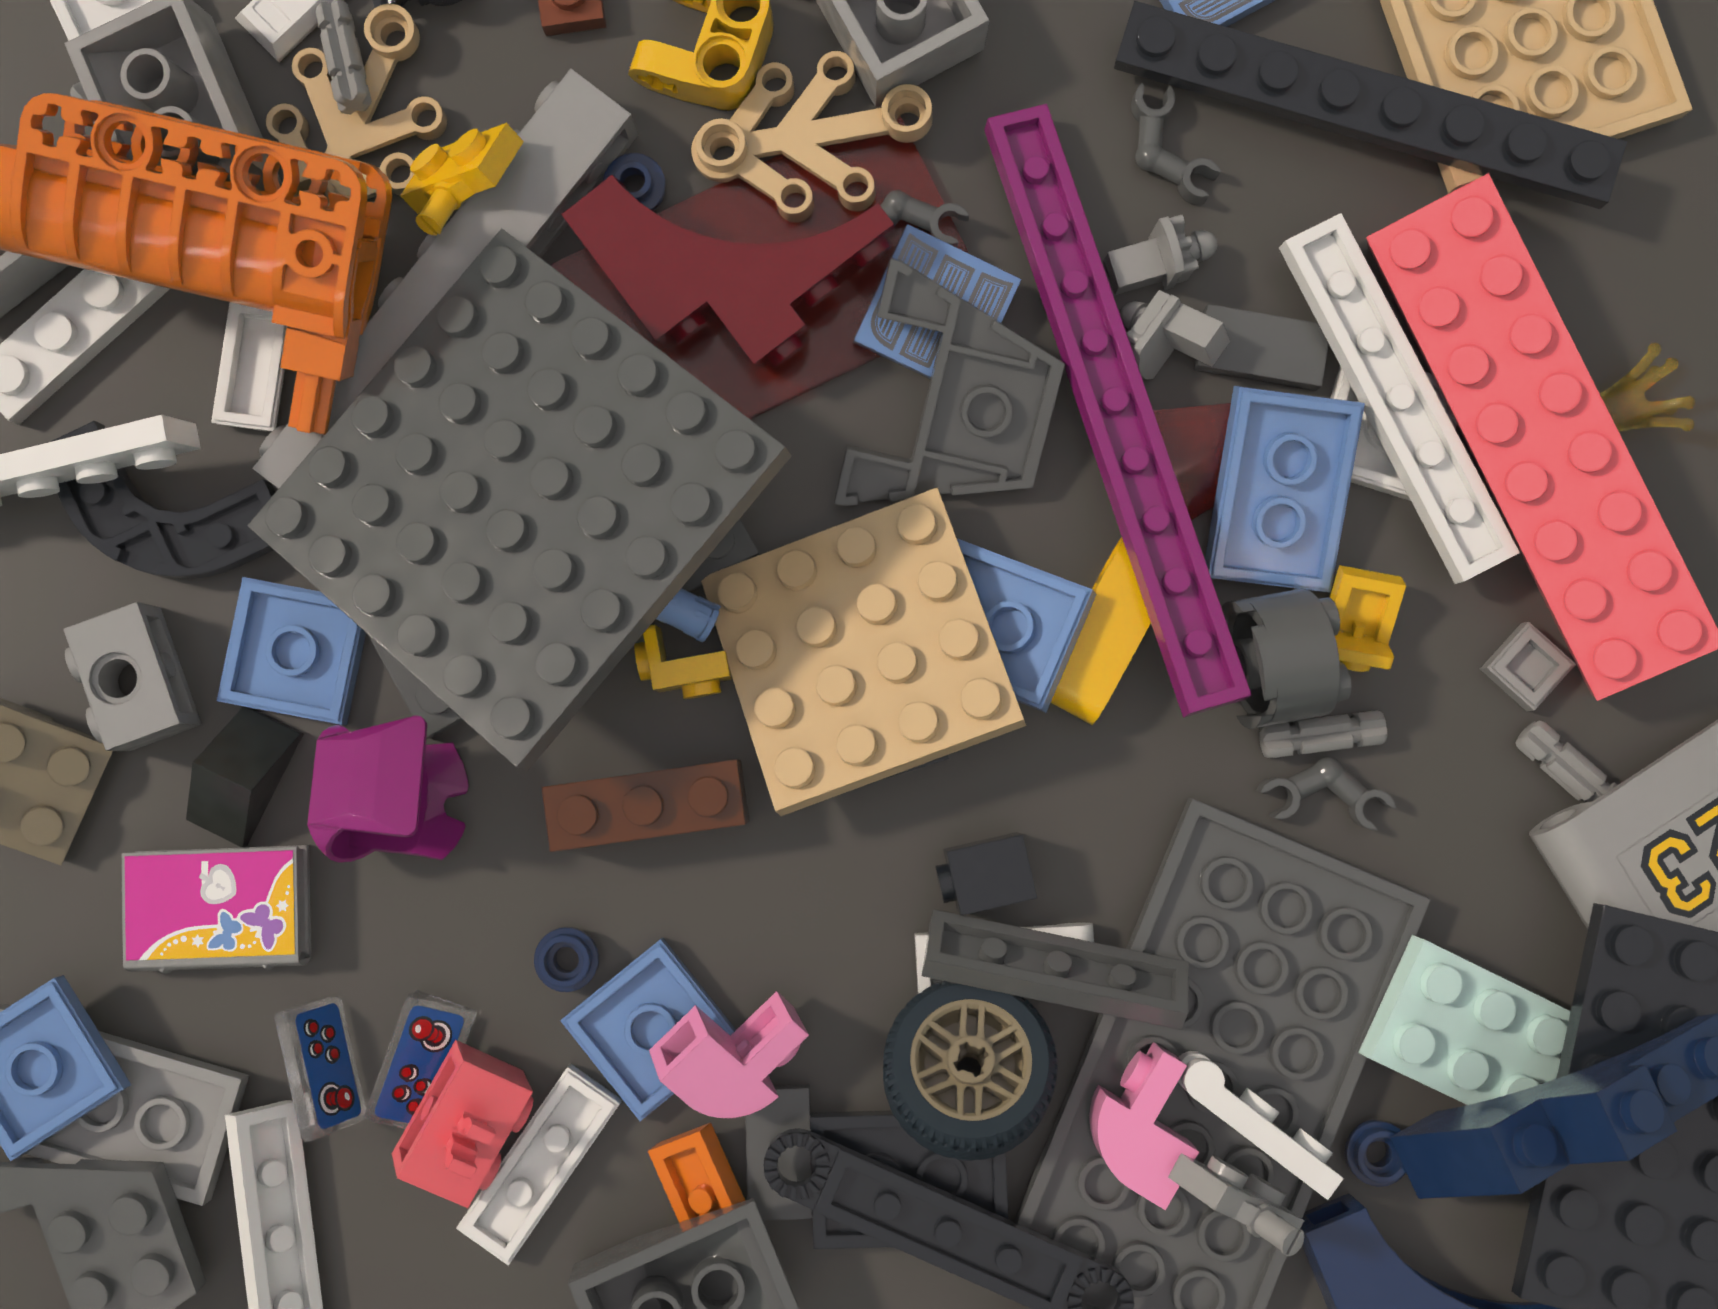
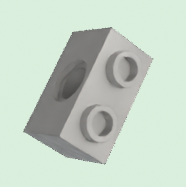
M135 602L63 629L69 647L65 649L66 664L74 679L83 684L90 705L86 709L88 727L94 738L99 743H103L106 751H133L202 725L161 607ZM131 664L137 674V683L133 691L125 696L119 688L118 679L123 668Z

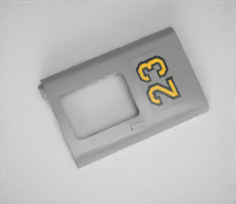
M1718 719L1593 802L1580 803L1565 808L1544 819L1529 832L1530 838L1587 930L1593 903L1718 932Z

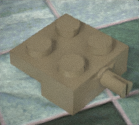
M0 698V844L62 865L113 751H106L103 743H99L94 736L52 721L53 717Z

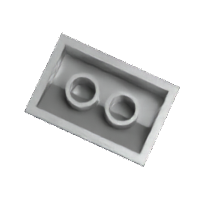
M152 0L64 43L88 100L110 102L263 138L212 16L193 0ZM132 123L134 132L136 125ZM161 128L162 142H164L168 130ZM115 129L111 141L131 145L133 132ZM198 139V148H199V147H200V144H201V140H200V139ZM163 144V151L158 164L161 165V158L176 160L179 156L180 148ZM230 144L231 159L207 155L199 148V155L192 169V174L196 175L198 172L197 162H207L225 168V171L229 173L226 180L230 181V165L235 155L236 145ZM130 148L126 157L130 160H133V155ZM263 154V162L252 161L249 168V173L261 175L256 188L263 191L262 170L269 156L268 154ZM278 175V181H279V184L281 185L282 182H281V179H280V177H279V175Z

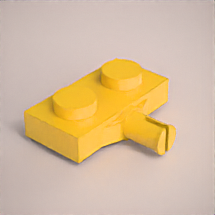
M507 122L480 132L478 129L469 130L456 142L444 147L433 144L415 158L410 167V171L414 175L400 196L418 214L415 221L421 230L433 236L441 234L444 225L453 211L459 209L464 200L476 193L496 187L524 142Z

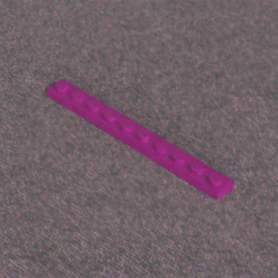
M1043 104L989 117L984 131L1061 359L1065 363L1064 368L1182 716L1185 718L1245 700L1251 696V692L1048 105Z

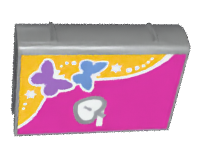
M309 845L156 850L122 853L123 968L129 972L160 971L163 974H167L172 970L263 967L266 970H271L277 966L306 965L311 959Z

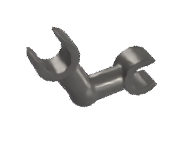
M1141 83L1131 101V112L1139 122L1138 148L1135 155L1136 164L1142 170L1151 171L1177 184L1178 192L1186 202L1194 205L1204 204L1209 194L1202 189L1196 188L1191 182L1190 175L1201 174L1208 179L1216 180L1221 173V169L1211 159L1196 158L1189 162L1163 149L1164 120L1168 117L1174 106L1175 93L1171 85H1169L1163 95L1162 108L1151 109L1143 100L1144 84Z
M902 190L889 192L880 205L894 226L900 220L930 231L931 236L954 247H958V240L943 234L939 229L938 223L947 216H952L962 221L969 220L968 212L959 204L947 203L936 207L913 198Z
M1324 757L1315 765L1288 779L1280 777L1267 778L1255 790L1265 793L1277 786L1285 789L1287 793L1285 805L1269 814V817L1275 819L1291 817L1297 812L1302 799L1326 787L1349 806L1348 811L1351 819L1362 828L1377 830V827L1367 820L1363 813V806L1368 799L1375 797L1386 807L1396 808L1394 800L1388 793L1379 789L1366 788L1347 772L1337 759L1332 757Z

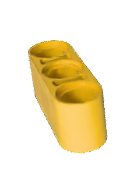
M1122 537L1116 544L1092 587L1097 595L1051 701L1052 704L1090 725H1093L1101 715L1151 624Z

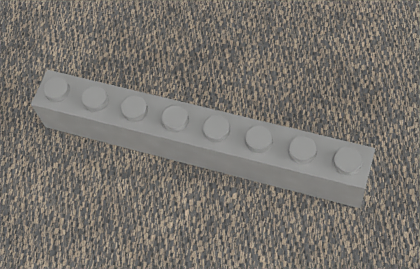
M570 69L560 82L552 81L544 88L535 103L534 110L536 113L521 131L518 129L514 130L524 142L496 187L476 193L464 200L458 211L442 229L441 234L436 236L428 234L418 249L417 257L419 259L404 278H395L382 292L378 300L379 310L368 322L363 335L359 337L354 377L336 381L328 431L501 228L542 258L568 225L561 214L596 188L603 181L608 166L616 158L622 156L637 138L638 133L631 113L573 69ZM288 424L286 426H279L263 441L259 449L261 458L252 469L279 489L323 438L324 434L297 431V428L288 427Z

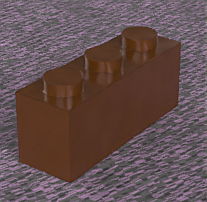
M738 759L542 787L550 852L746 825L750 822L742 762Z

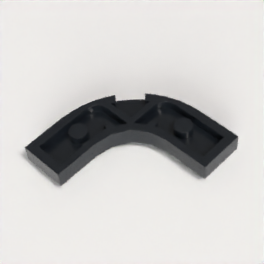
M92 421L50 442L105 429V425ZM125 468L117 469L118 478L107 482L81 484L77 483L76 479L59 483L60 492L57 494L68 516L80 533L106 556L142 572L175 579L209 577L240 567L274 550L247 526L276 493L272 484L264 479L210 505L182 513L160 510L146 502L131 483Z

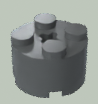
M1296 589L1228 601L1222 605L1223 614L1229 615L1228 628L1251 692L1250 697L1241 701L1247 714L1236 716L1244 727L1254 729L1328 715L1333 711L1337 702L1349 699L1351 695V679L1346 666L1339 661L1335 639L1340 629V617L1336 604L1331 598L1318 599L1307 589Z

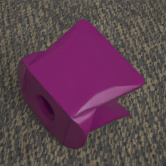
M417 715L355 731H349L340 724L324 730L316 743L307 822L310 834L322 853L330 860L339 863L352 862L364 858L374 851L416 855L442 861L456 847L466 828L464 822L447 816L444 809V803L447 798L464 795L469 789L463 762L453 742L426 745L427 722L424 718Z

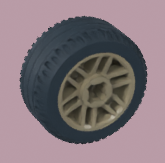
M943 981L926 988L913 997L899 1012L889 1030L883 1056V1083L886 1098L900 1126L910 1137L926 1149L941 1156L957 1160L973 1161L996 1157L1012 1150L1026 1140L1044 1117L1052 1099L1057 1080L1058 1061L1055 1043L1043 1017L1023 997ZM964 1060L967 1065L974 1067L980 1065V1075L975 1077L972 1072H967L963 1069L958 1071V1063Z

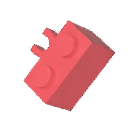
M455 1040L391 1153L397 1179L468 1208L479 1189L486 1190L493 1182L501 1163V1154L499 1152L510 1132H519L530 1115L533 1106V1097L531 1096L533 1090L524 1071Z

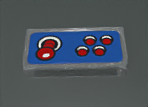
M420 990L409 994L402 1007L363 1118L377 1124L406 1129L454 1041L458 1040L466 1044L477 1010Z
M330 996L297 1004L277 1012L274 1017L300 1136L301 1139H304V1143L347 1128L365 1119L367 1111L341 998L339 996Z

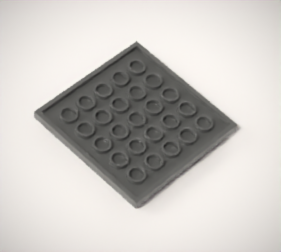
M501 228L247 526L516 768L528 772L792 455L783 444Z

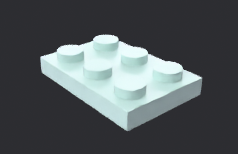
M1412 935L1358 1053L1466 1105H1470L1555 1080L1571 1011L1425 939Z

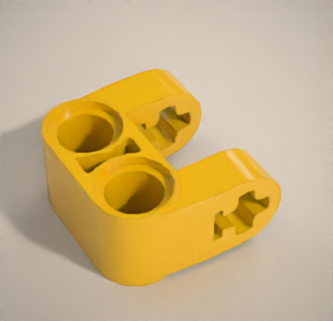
M673 0L686 7L707 13L694 53L658 41L641 40L638 42L629 69V76L647 89L679 100L714 107L718 110L730 111L739 108L756 85V75L762 67L773 35L774 22L770 0ZM743 6L753 7L758 10L757 15L749 21L737 22L729 18L733 11ZM721 64H733L739 68L735 76L725 81H718L709 77L711 71Z

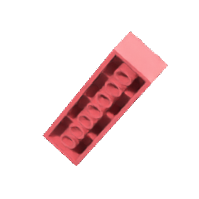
M1489 173L1367 236L1368 247L1590 693L1596 701L1717 650L1718 628Z

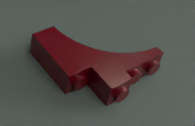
M613 174L561 214L656 341L665 344L673 338L678 345L684 343L708 324L703 314L712 308L754 365L760 367L769 360L774 368L783 364L805 346L799 336L809 328L794 308L805 301L811 309L828 298L841 286L835 279L837 275L854 262H856L861 270L875 262L892 247L886 238L895 232L893 222L880 204L877 203L858 217L834 229L807 238L760 244L716 239L684 229L660 217L639 202Z

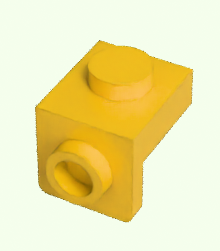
M1339 565L1330 598L1335 602L1340 617L1339 633L1335 636L1339 661L1348 670L1366 672L1371 667L1391 669L1394 655L1389 646V641L1406 589V584L1402 577Z
M656 624L650 625L643 633L644 642L634 644L641 681L651 679L652 688L657 692L682 688L683 699L704 697L721 693L720 681L733 679L726 651L667 661L662 631Z

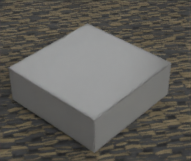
M1528 621L1521 623L1480 670L1525 711H1535L1576 664Z

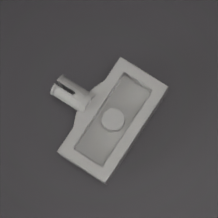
M1182 1153L1180 1154L1168 1178L1213 1210L1245 1224L1250 1234L1255 1237H1262L1281 1250L1284 1255L1292 1256L1299 1251L1304 1242V1233L1300 1228L1305 1220L1281 1205L1286 1197V1193L1252 1173L1248 1177L1236 1167L1212 1155L1208 1164L1205 1165Z

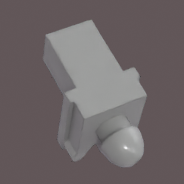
M1182 214L1171 218L1167 216L1158 219L1148 237L1149 240L1107 253L1104 263L1114 295L1162 282L1164 290L1174 288L1177 283L1187 281L1194 270L1199 269L1197 260L1202 262L1215 254L1218 247L1216 237L1213 233L1206 230L1193 231L1191 236L1186 237L1184 232L1185 221Z
M1160 290L1149 305L1140 301H1132L1125 304L1120 312L1123 325L1129 330L1126 334L1129 342L1132 343L1131 348L1141 377L1144 379H1154L1174 349L1212 367L1230 343L1223 322L1182 304L1178 297Z

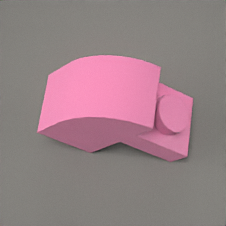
M776 991L732 1035L724 1031L695 1005L649 1050L660 1082L692 1109L711 1117L737 1118L755 1113L779 1097L769 1074L776 1067L787 1064L796 1055L801 1043L809 1034L794 1006Z
M1153 1042L1147 1054L1138 1051L1126 1067L1120 1085L1126 1088L1121 1098L1100 1085L1097 1086L1091 1100L1089 1124L1094 1144L1115 1177L1134 1192L1166 1210L1180 1186L1168 1178L1181 1153L1196 1159L1199 1151L1186 1137L1156 1120L1187 1065L1176 1055Z

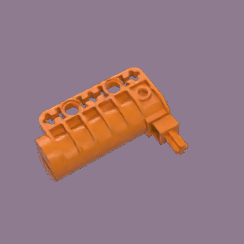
M43 93L33 97L24 106L22 111L17 145L0 144V250L273 312L272 323L288 326L286 328L280 368L297 371L288 427L297 428V431L305 433L315 432L325 435L328 432L336 381L354 377L359 337L365 331L376 295L392 203V187L388 177L380 168L366 162L99 100H86L54 93ZM58 106H60L61 117L65 120L63 136H59L55 146L53 133L43 130L42 121L44 116H56ZM132 123L136 125L134 132ZM85 126L93 127L90 135L85 134ZM161 128L168 130L164 142H162ZM119 129L133 132L131 145L111 141L114 130ZM198 139L201 140L199 148L203 153L231 159L230 144L236 145L235 155L230 165V181L226 180L229 173L225 171V168L207 162H197L198 172L196 175L192 174V169L199 155ZM163 144L180 148V153L176 160L161 158V165L158 164L163 151ZM130 148L132 151L133 160H130L126 157ZM263 154H268L269 156L262 170L263 191L256 188L261 175L249 173V168L252 161L263 162ZM301 160L307 165L301 177L310 178L311 184L307 191L299 190V196L294 197L300 183L298 161ZM280 165L283 169L284 180L281 186L278 181V171ZM362 173L365 174V175H367V176H366V182H365V179H364ZM328 180L340 181L341 185L350 188L351 196L328 192V206L327 197L324 196ZM367 186L371 189H376L377 197L375 202H367Z

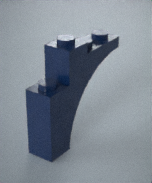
M1718 1013L1697 1016L1638 1047L1558 1079L1487 1101L1436 1111L1391 1136L1392 1143L1418 1199L1522 1194L1571 1164L1630 1161L1677 1132L1674 1122L1718 1096Z
M1349 1193L1307 1210L1303 1215L1302 1219L1305 1221L1300 1228L1304 1233L1302 1247L1328 1309H1561L1536 1302H1506L1475 1297L1447 1288L1425 1277L1399 1258L1372 1222L1366 1207Z

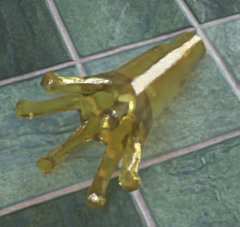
M1657 342L1651 343L1648 346V352L1629 373L1613 386L1600 393L1619 433L1630 429L1648 427H1678L1688 432L1694 429L1695 422L1689 418L1652 417L1655 414L1665 413L1674 415L1678 408L1692 409L1696 401L1693 397L1686 396L1649 402L1645 398V392L1650 387L1678 368L1679 361L1676 358L1670 357L1666 359L1665 364L1660 368L1657 365L1651 366L1641 379L1636 380L1660 354L1662 348Z

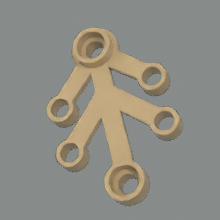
M383 4L374 8L368 14L364 23L365 37L373 48L364 66L365 81L369 87L372 100L366 111H355L349 115L342 113L338 109L331 87L332 78L328 74L325 55L321 50L311 47L305 48L294 56L292 71L297 80L307 90L328 145L325 153L353 159L414 135L423 140H434L440 137L446 130L447 117L445 112L435 99L427 96L417 97L408 104L406 109L370 122L397 62L411 57L417 50L420 42L418 27L408 11L399 5ZM394 31L405 32V38L401 43L395 46L386 45V39L390 33ZM321 62L323 67L318 76L313 78L304 76L305 69L310 63ZM283 103L274 106L266 117L268 132L277 142L308 149L305 140L309 135V123L304 115L291 104ZM426 110L436 112V119L431 125L425 127L417 125V117L421 112ZM288 117L296 118L297 124L292 132L288 134L279 133V125L282 120ZM401 152L388 155L382 161L381 166L378 167L388 177L392 192L396 195H401L414 175L410 172L408 179L401 183L391 181V175L395 168L403 165L411 167L414 161L409 155ZM301 160L298 161L300 183L294 197L299 196V190L307 191L311 184L310 178L301 177L307 167L306 163ZM362 173V175H363V177H364V179H365V182H366V176H367V175H365V174ZM328 180L324 193L327 199L328 192L351 196L350 188L341 185L340 181ZM367 186V199L376 196V189H371Z
M831 51L820 58L817 64V74L779 125L755 131L771 106L780 107L787 104L793 98L795 92L790 69L782 63L771 62L759 69L756 75V85L730 120L723 118L714 119L700 128L692 142V158L697 170L709 180L729 182L741 178L774 200L779 214L789 222L804 221L812 214L814 209L812 190L804 180L798 178L787 180L758 158L783 154L836 189L839 200L845 208L851 211H862L874 202L876 196L873 176L864 168L850 167L821 147L888 134L900 142H915L923 138L932 126L931 99L922 88L912 84H903L894 87L886 94L881 108L817 119L833 96L846 94L855 84L854 63L850 56L841 51ZM833 67H842L847 71L846 75L838 80H831L825 76L827 71ZM773 78H781L786 81L785 86L781 90L769 91L765 88L766 83ZM904 113H913L919 118L916 124L910 126L900 125L897 119ZM728 146L735 150L734 154L727 159L716 160L713 158L715 151L720 147ZM853 182H862L868 187L866 192L860 196H850L845 192V189ZM792 193H800L806 197L804 203L796 208L786 206L784 200Z

